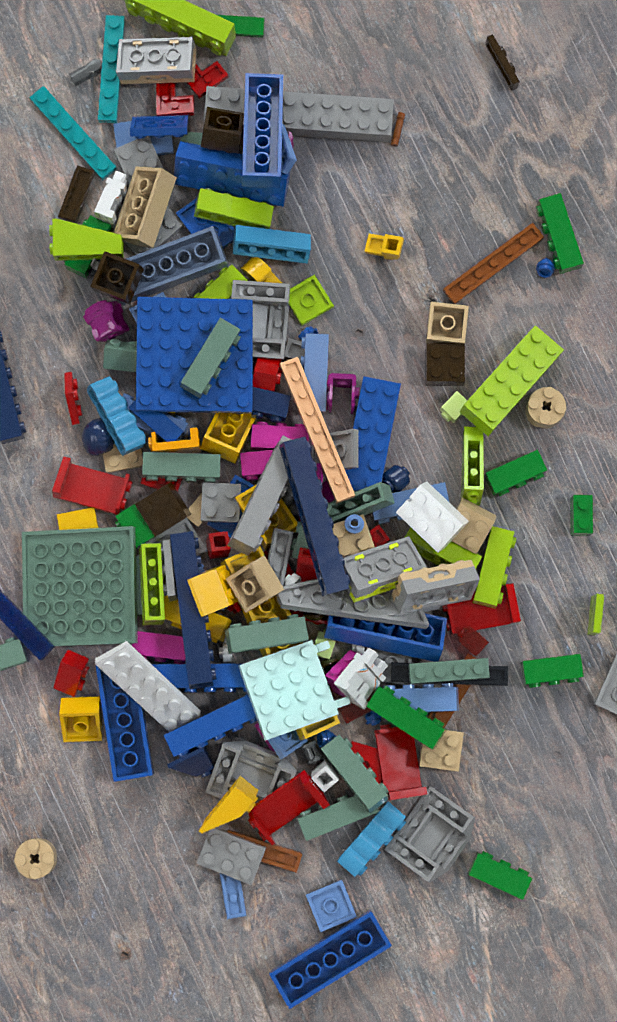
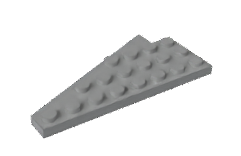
M318 579L283 586L285 590L276 595L282 609L423 629L429 626L424 612L436 610L440 607L399 615L392 598V592L395 589L353 602L350 597V588L322 597Z

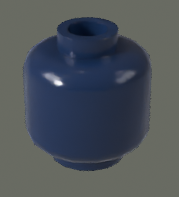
M394 465L383 474L382 483L390 485L391 492H400L409 485L410 473L404 466Z

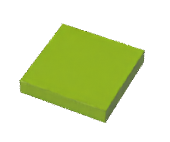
M315 274L290 289L289 307L301 326L334 308L333 303Z
M604 594L591 596L587 635L594 636L601 633Z

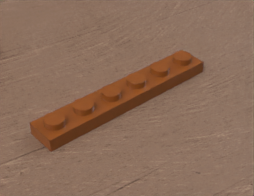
M531 223L446 286L443 292L453 304H457L542 241L544 236L534 223Z

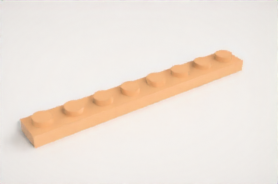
M296 357L281 362L280 368L336 504L354 498L355 493L299 358Z

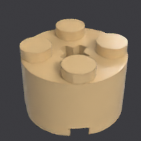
M543 387L536 390L526 403V417L533 426L544 429L554 427L559 423L566 411V402L563 395L552 387ZM543 406H548L549 409H548V410H547V409H546V410H542V407H543Z
M33 838L19 846L14 862L18 871L23 876L30 879H39L51 873L57 863L56 849L46 839ZM39 854L38 859L40 860V862L37 861L34 863L33 855Z

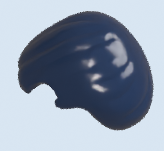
M101 417L90 421L84 427L82 442L88 454L98 456L113 449L114 439L110 436Z

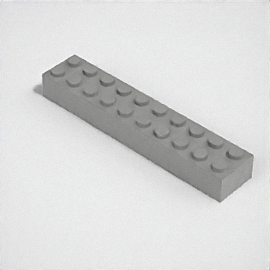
M207 86L204 121L207 107L244 113L245 89ZM283 91L282 124L285 125L287 133L289 134L290 131L293 136L390 143L394 99ZM243 119L242 132H244V119Z

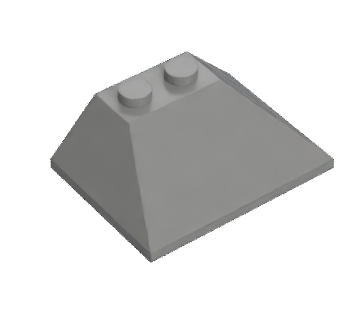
M233 280L231 299L253 300V357L284 359L288 331L290 284Z
M223 742L205 793L222 798L238 777L241 776L258 789L256 795L258 799L255 802L258 803L294 778L297 770L285 757L280 760L276 752L251 742Z
M429 786L427 795L421 797L405 820V825L397 831L385 850L430 883L450 869L469 842L475 817Z

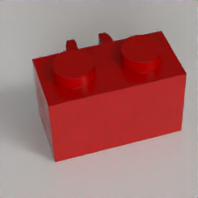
M257 358L253 374V387L274 391L276 384L280 385L281 375L283 374L280 368L281 359Z
M67 650L60 662L53 688L75 697L78 690L82 691L86 683L83 678H86L90 669L87 666L89 658Z

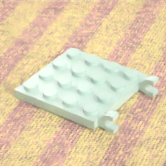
M312 640L238 666L265 741L338 715L337 708L351 704L348 696L336 701L333 700L317 653L330 648L328 640L314 645Z

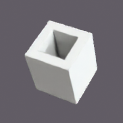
M325 759L311 771V779L325 792L339 780V774L328 760Z

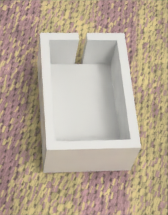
M428 482L420 484L412 493L410 499L406 500L396 511L436 552L445 549L469 522Z

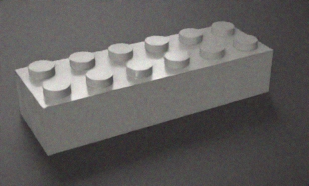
M282 436L276 444L227 545L247 556L259 548L263 540L260 536L264 535L265 531L269 528L271 524L269 518H272L280 505L277 501H280L288 488L285 484H288L289 480L279 449L281 443L291 440L285 436Z

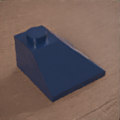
M202 747L167 764L170 769L195 777L201 775L202 778L212 774L211 769L215 767L206 747Z

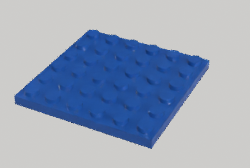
M137 297L136 411L252 413L253 300ZM222 318L240 329L239 336H241V339L236 347L232 345L229 350L231 355L226 363L222 362L219 368L222 370L216 379L212 378L209 383L212 387L208 394H203L201 398H198L181 388L180 384L218 320Z

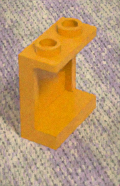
M197 427L190 428L191 440L158 443V437L155 432H151L152 437H148L151 452L201 453L200 434Z

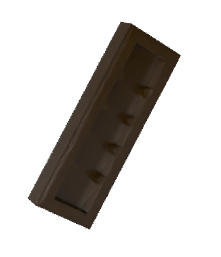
M492 34L487 37L485 45L510 90L513 91L518 88L520 82L515 74V67L512 62H508L505 49L499 46Z
M77 165L60 209L59 219L77 224L95 175L94 170Z

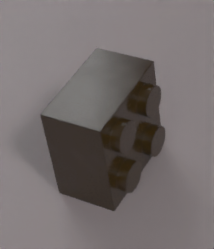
M207 107L201 147L227 153H238L244 113Z
M104 251L90 287L98 293L130 304L144 268L138 263Z
M426 344L425 386H463L465 383V344Z
M172 482L135 504L155 537L191 515Z

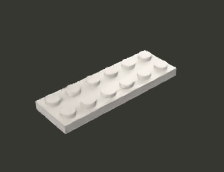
M127 641L95 658V664L168 732L200 717L201 711Z

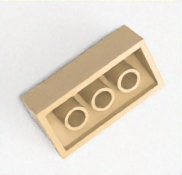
M136 166L114 233L122 235L125 242L140 247L153 248L177 177L162 168Z

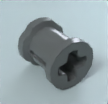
M315 740L300 747L308 759V765L324 758L323 755H320L315 745Z

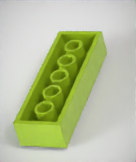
M125 0L126 8L131 15L136 17L139 15L148 23H156L167 32L173 31L177 33L179 37H193L194 43L201 48L205 46L216 55L220 56L222 54L227 56L236 38L234 23L186 0Z
M535 325L468 399L459 412L489 437L559 358L564 349Z

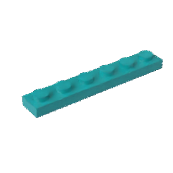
M106 15L98 109L99 123H117L120 80L117 76L116 68L119 39H124L125 16Z
M44 86L29 97L102 180L106 179L117 169L113 162Z

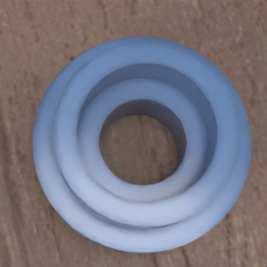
M353 514L346 518L345 529L349 533L357 534L363 530L364 521L362 517ZM356 521L358 525L352 526L351 522Z

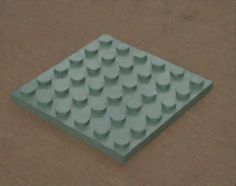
M134 526L22 532L24 648L122 644L125 641L129 644L138 643L136 538Z

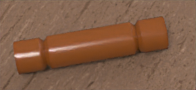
M398 112L391 145L395 147L398 146L403 127V120L405 118V113Z

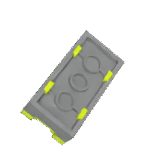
M409 536L344 557L345 565L343 566L345 573L350 578V597L353 602L395 589L398 584L399 574L406 571L414 572L427 567Z

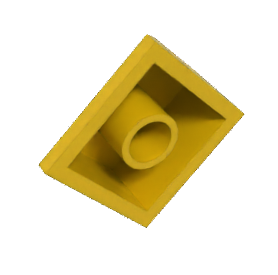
M225 564L202 572L187 580L201 617L238 602L236 595L226 580L230 573Z
M100 696L61 698L59 716L63 742L102 741Z

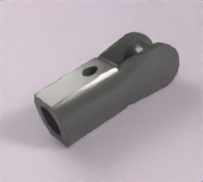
M94 59L85 66L71 72L69 75L74 85L78 86L91 77L101 74V61Z

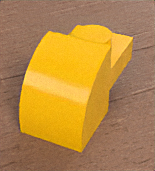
M369 233L364 251L366 254L383 256L389 260L399 259L404 237L388 234L381 236Z
M252 257L241 267L252 281L282 283L271 271L272 269L259 257Z

